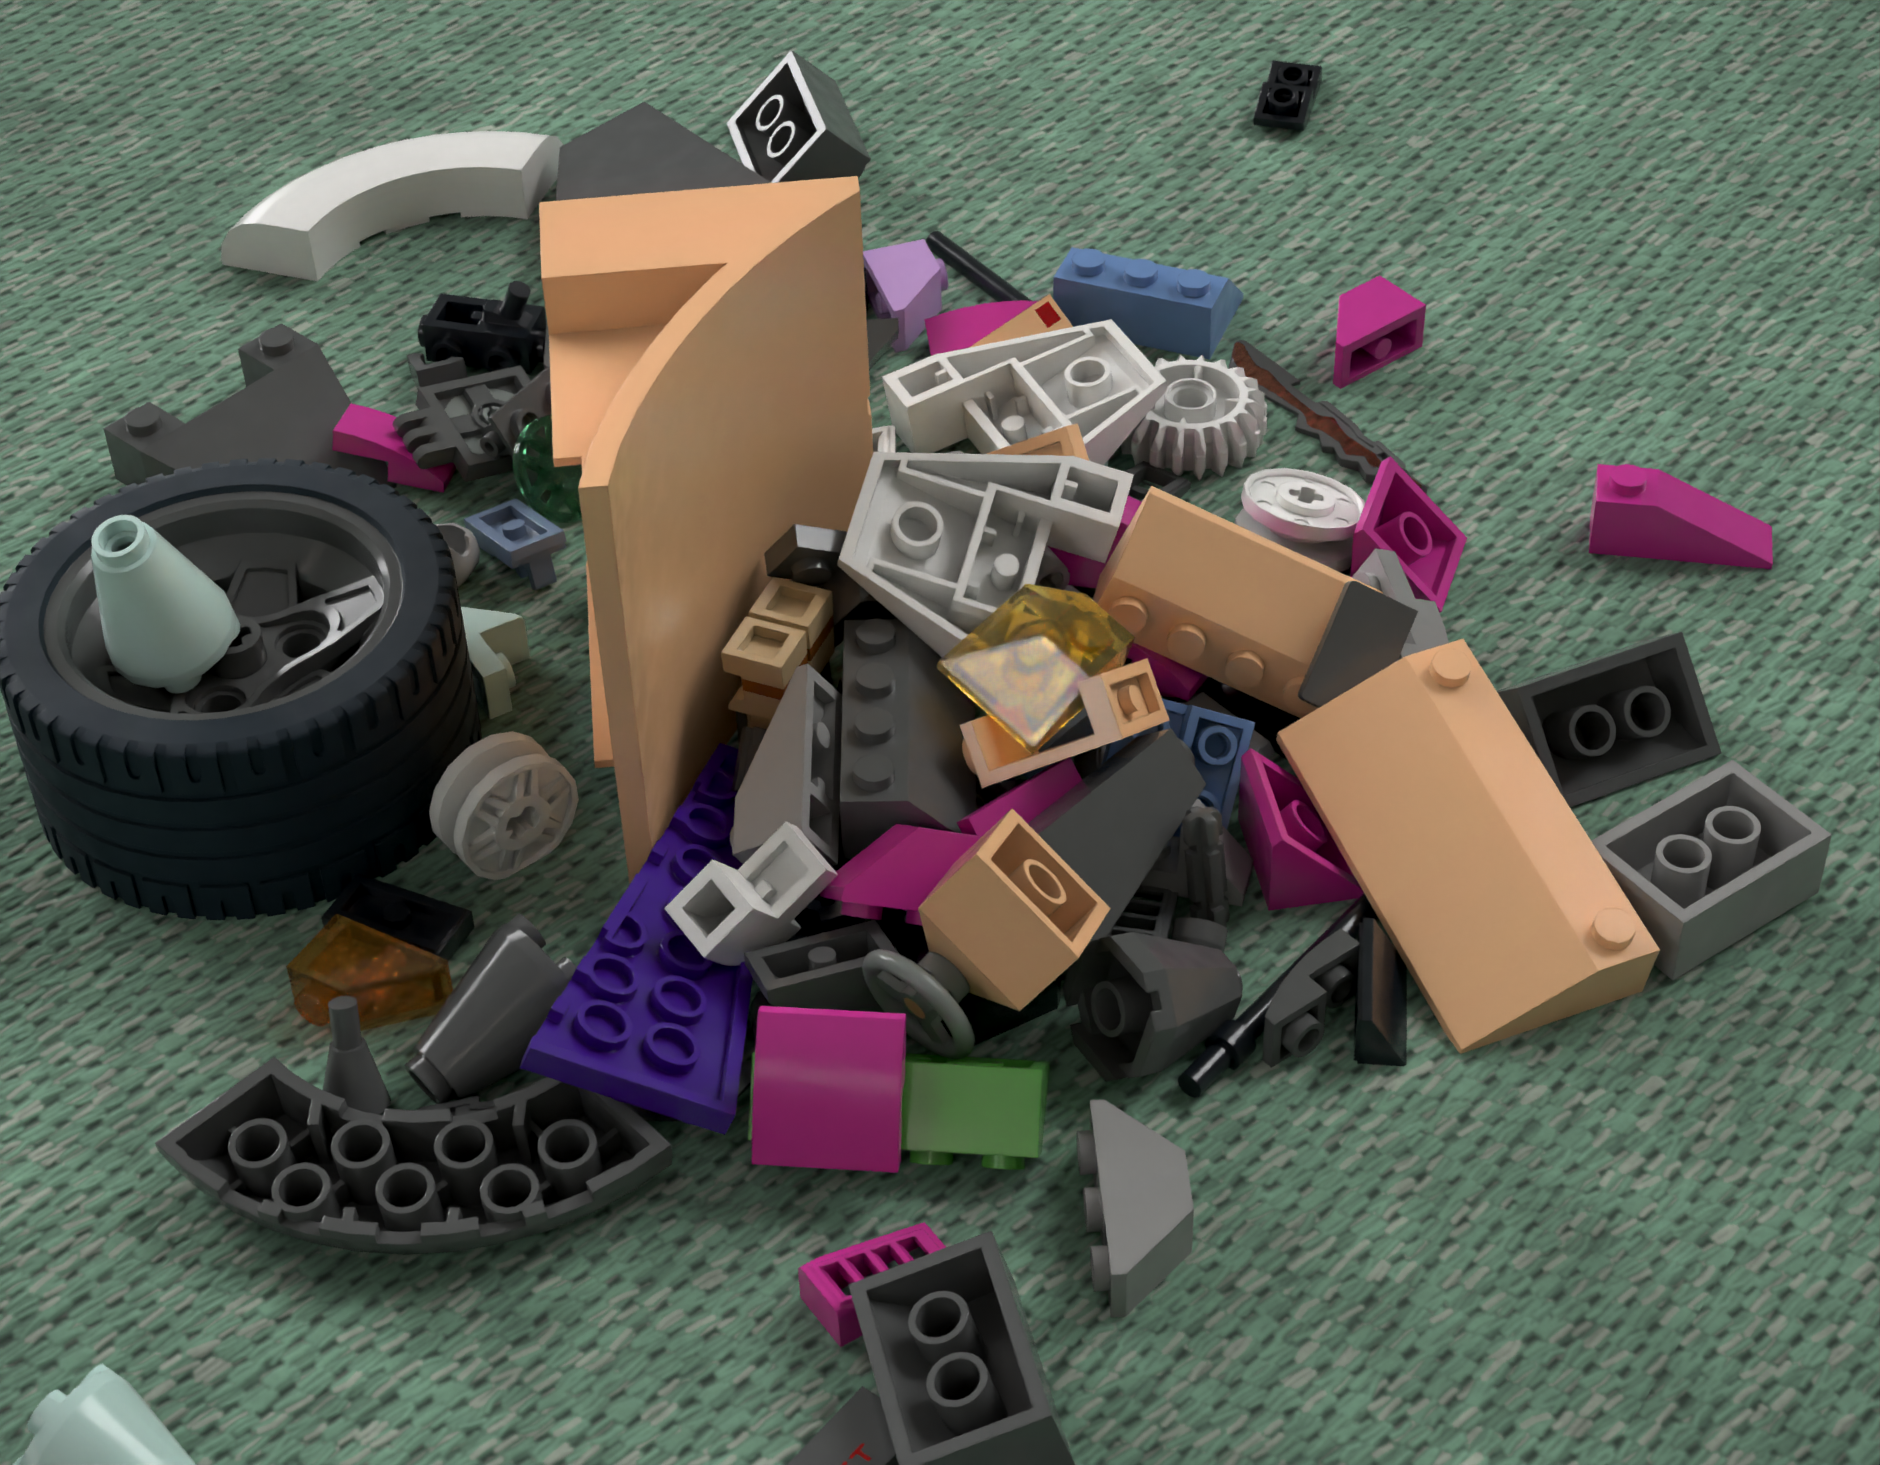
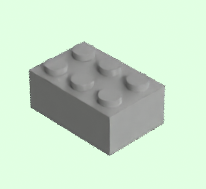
M1731 760L1591 841L1660 949L1654 966L1671 980H1675L1817 894L1820 890L1832 834L1737 762Z

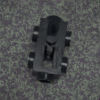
M513 281L509 284L504 301L440 294L429 313L424 314L420 320L418 341L420 346L425 347L427 361L439 362L447 360L451 356L463 357L465 366L485 368L489 372L521 365L525 373L531 375L538 362L544 363L547 324L544 306L526 304L531 291L528 285L520 281Z

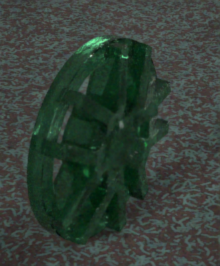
M552 414L537 418L525 426L515 443L513 470L517 486L528 505L547 520L556 523L575 522L582 519L578 493L582 465L554 467ZM543 426H545V439L535 434ZM528 446L540 454L539 458L526 454ZM526 468L538 473L539 477L533 486H531ZM546 489L552 491L547 504L540 499ZM563 502L566 503L571 513L559 511Z

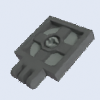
M520 365L418 388L416 406L419 410L403 413L396 417L393 421V428L398 436L403 438V444L410 453H413L412 457L421 469L453 463L465 482L519 470L520 468L511 454L505 456L497 455L496 457L487 455L480 446V439L483 437V429L490 424L487 418L531 380Z

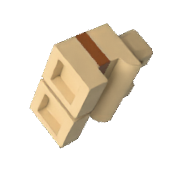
M772 577L750 609L749 617L746 616L722 650L723 672L741 676L742 685L730 701L728 709L747 714L748 727L768 729L796 667L808 663L820 674L835 652L832 591Z

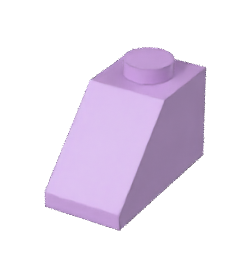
M924 239L863 251L868 301L878 319L898 318V339L892 344L895 353L907 350L926 328L925 319L936 316L942 310L941 291L948 289V276L945 264L941 258H934Z

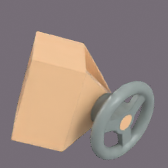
M1012 808L952 865L918 907L929 953L916 964L905 956L886 949L873 950L863 960L862 973L869 991L886 1013L906 1014V1034L937 1055L949 1059H962L972 1052L975 1037L972 1026L959 1006V1002L968 993L1021 1011L1080 957L1111 908ZM942 1019L947 1025L948 1029L950 1030L952 1037H950V1035L940 1022Z

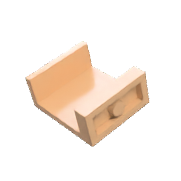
M1148 658L1076 683L1092 725L1093 734L1039 752L1022 704L961 724L960 728L964 737L962 741L963 756L969 769L978 776L981 787L984 788L1113 743L1169 721Z

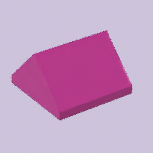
M1391 456L1380 464L1354 531L1350 577L1356 573L1375 548L1395 551L1415 599L1435 601L1440 613L1447 598L1467 537Z
M1252 748L1246 751L1241 756L1238 820L1250 856L1254 860L1253 865L1268 910L1358 899L1364 892L1299 779Z

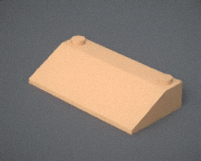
M1464 639L1401 658L1277 733V743L1440 1026L1460 1054L1643 991L1660 949Z

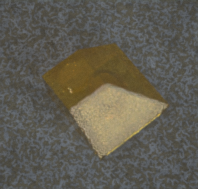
M1025 584L938 661L936 668L1033 755L1085 707L1076 683L1124 666L1135 637L1087 594Z

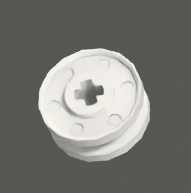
M1265 469L1249 476L1244 483L1241 494L1243 509L1235 518L1234 524L1338 572L1350 568L1353 534L1365 506V501L1353 489L1332 478L1297 469Z
M514 731L489 735L466 748L447 767L436 785L429 810L432 831L477 876L492 880L505 879L550 854L560 844L573 823L577 808L578 793L576 780L555 758H551L532 737Z

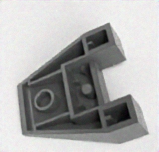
M282 323L264 331L259 337L238 348L246 387L189 422L184 423L153 403L147 402L140 407L132 409L124 417L103 428L116 479L125 485L132 483L139 485L146 482V478L161 473L164 476L174 474L173 470L189 466H191V469L201 468L202 464L219 461L220 464H229L230 460L248 459L249 462H257L258 458H276L277 462L294 459L303 460L305 464L309 465L313 462L329 464L335 470L341 467L354 471L356 476L364 474L379 481V485L386 484L393 489L397 487V483L388 482V466L385 461L332 450L333 430L351 401L319 345Z

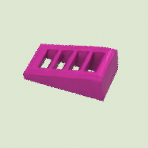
M923 1222L820 1256L798 1268L800 1298L841 1348L862 1336L852 1296H846L841 1289L848 1286V1284L864 1279L870 1273L875 1275L888 1270L887 1264L894 1260L898 1265L914 1260L909 1252L918 1247L928 1255L944 1249L946 1246L928 1225Z

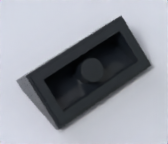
M1363 918V923L1359 922L1358 932L1360 946L1358 951L1357 984L1355 988L1354 1061H1357V1064L1407 1065V967L1374 918Z

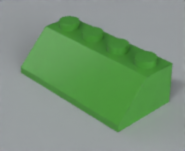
M755 1052L752 1053L748 1124L749 1141H752V1111ZM906 1053L905 1083L902 1092L901 1150H910L909 1162L916 1164L952 1165L953 1153L982 1155V1167L1008 1170L1025 1169V1157L1038 1158L1042 1153L1050 1061L966 1056L962 1059H949L937 1054Z

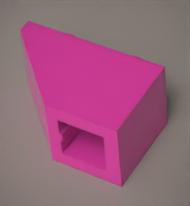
M895 824L837 870L836 873L838 875L820 892V897L842 901V915L882 920L884 907L907 910L905 923L922 926L918 907L952 865L982 836Z

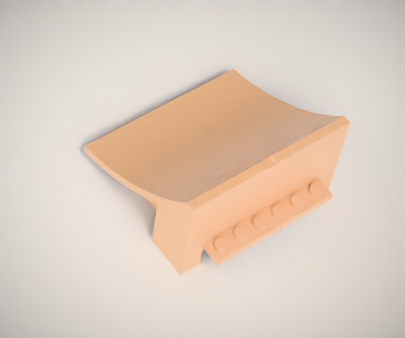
M858 176L539 202L541 280L549 332L554 467L582 465L578 493L587 554L586 576L595 768L614 767L629 884L645 864L652 848L666 831L673 815L687 798L696 779L719 743L726 745L737 730L736 712L729 710L728 705L741 687L742 679L741 676L723 672L721 652L746 616L749 617L750 609L772 579V577L767 576L764 553L794 524L847 532L873 455L871 409L868 399L870 396Z

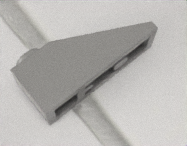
M808 663L796 667L735 796L734 826L730 831L732 855L743 864L785 822L797 826L830 866L838 864L842 694Z

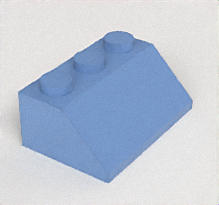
M1072 247L1053 277V299L1073 327L1112 319L1133 344L1195 357L1203 355L1205 359L1211 358L1243 300V293L1229 278L1210 275L1197 269L1185 270L1159 265L1147 259L1134 260L1104 254L1096 249Z

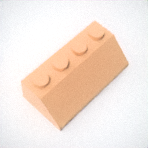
M1151 486L1099 576L1087 621L1294 716L1303 718L1318 708L1302 701L1298 697V692L1345 583L1357 581L1382 594L1383 592Z

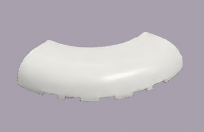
M458 132L402 140L346 156L289 182L248 211L229 230L222 242V265L318 281L339 260L359 248L360 242L382 231L389 234L407 227L430 222L429 217L461 213V217L498 216L528 219L557 180L559 149L563 146V143L557 136L524 132Z

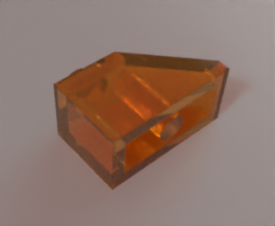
M336 914L286 966L297 1011L308 1022L320 1027L325 1026L327 1023L330 1024L328 1003L336 997L351 996L356 998L360 1029L363 1031L436 1015L453 991L448 960L339 914Z

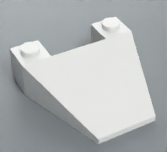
M1112 319L935 354L882 377L892 426H896V434L911 453H934L969 438L981 454H986L1078 423L1089 461L1105 465L1168 389L1167 380Z
M873 452L837 566L994 704L1005 709L1022 704L1026 715L1059 725L1073 692L1088 636L1025 617L1045 547L1047 545L1105 563L1120 526L1134 474L1075 456Z

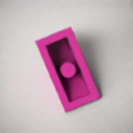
M1380 275L1340 295L1333 384L1341 389L1422 347L1426 305Z

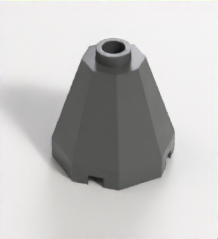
M1129 932L1090 940L1080 957L1069 966L1062 988L1066 1007L1078 1004L1081 1023L1070 1025L1074 1045L1105 1081H1112L1162 1072L1208 1038L1224 1021L1232 1020L1235 1017L1242 998L1243 984L1237 967L1220 949Z

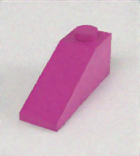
M1597 464L1590 514L1589 553L1772 569L1771 525L1659 469L1640 468L1630 464L1619 466Z

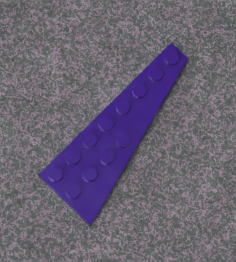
M719 743L696 779L687 798L673 815L666 831L652 848L645 864L639 873L635 875L603 925L599 936L589 952L580 961L561 996H558L540 1029L535 1036L533 1035L521 1063V1069L723 1135L726 1134L736 1114L753 977L747 969L745 961L737 966H726L704 958L664 908L712 860L737 870L743 865L732 855L730 831L734 826L735 796L737 792L732 791L738 754L737 748Z

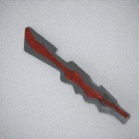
M1239 340L1235 342L1228 369L1235 367L1244 368L1245 377L1257 379L1258 389L1264 393L1266 399L1298 416L1295 431L1318 439L1323 453L1334 454L1340 466L1358 471L1367 483L1373 484L1381 462L1391 456L1411 479L1427 493V487L1410 475L1406 470L1405 464L1380 441L1373 442L1364 436L1358 426L1330 402L1319 401L1315 403L1293 387L1299 385L1300 380L1247 341Z

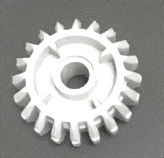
M1179 355L1177 361L1171 362L1158 358L1155 368L1167 380L1168 389L1121 444L1122 454L1133 455L1135 465L1143 461L1150 462V465L1157 468H1171L1172 472L1179 476L1183 474V470L1193 471L1199 481L1205 469L1211 468L1213 472L1222 477L1227 465L1242 469L1246 457H1256L1257 448L1260 444H1263V435L1266 434L1267 404L1264 393L1258 389L1257 379L1245 377L1244 368L1235 367L1228 369L1224 359L1212 363L1205 361L1203 355L1197 360H1186L1182 355Z

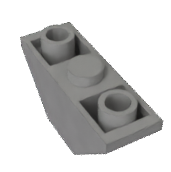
M1104 1099L1090 1100V1130L1077 1131L1076 1139L1079 1174H1093L1095 1187L1083 1188L1086 1232H1100L1102 1246L1090 1247L1092 1285L1094 1292L1108 1291L1111 1318L1126 1317L1192 1252L1194 1206L1185 1150Z

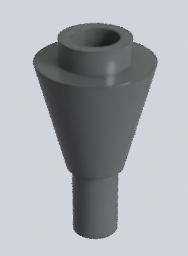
M351 996L336 997L328 1003L333 1041L329 1046L322 1090L344 1098L347 1106L350 1108L379 1115L385 1111V1108L389 1107L391 1097L366 1040L361 1037L357 1000Z

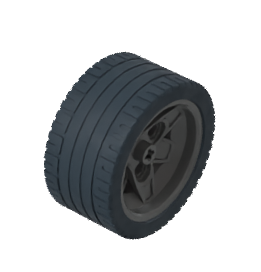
M258 458L257 462H249L248 459L230 460L229 464H220L218 461L202 464L201 468L191 469V466L176 469L173 470L174 474L166 476L161 473L146 478V482L139 485L132 483L119 489V493L113 496L107 494L95 500L94 505L90 508L83 507L73 513L68 522L62 521L50 530L48 538L42 537L32 547L31 555L26 554L15 568L16 572L11 573L3 587L4 591L0 593V689L44 834L48 842H51L52 849L59 859H64L65 866L75 875L80 873L82 881L92 888L100 887L102 894L114 900L120 897L126 905L141 909L142 906L148 907L152 913L167 916L171 912L176 913L178 918L196 919L197 916H206L207 920H225L226 917L235 916L237 920L254 919L259 914L267 913V916L270 917L286 914V910L297 908L300 911L315 907L316 902L325 899L327 902L337 899L357 873L373 879L378 876L383 878L395 871L397 864L402 861L407 863L419 854V848L423 844L428 846L437 837L432 831L429 815L434 789L447 767L466 748L482 740L454 563L442 533L422 509L417 508V505L406 496H400L399 492L386 484L379 485V481L364 474L356 476V473L352 470L341 467L335 470L329 464L313 462L309 465L305 464L303 460L286 459L285 462H277L276 458ZM118 515H132L157 531L225 591L241 624L238 636L231 642L224 656L202 674L200 682L187 692L175 694L167 691L165 687L152 688L133 684L118 673L111 662L104 643L91 560L93 533L100 524L109 518Z

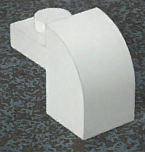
M785 822L738 870L712 860L664 909L704 958L726 966H737L745 961L744 953L785 943L801 929V926L794 918L838 874L797 826Z

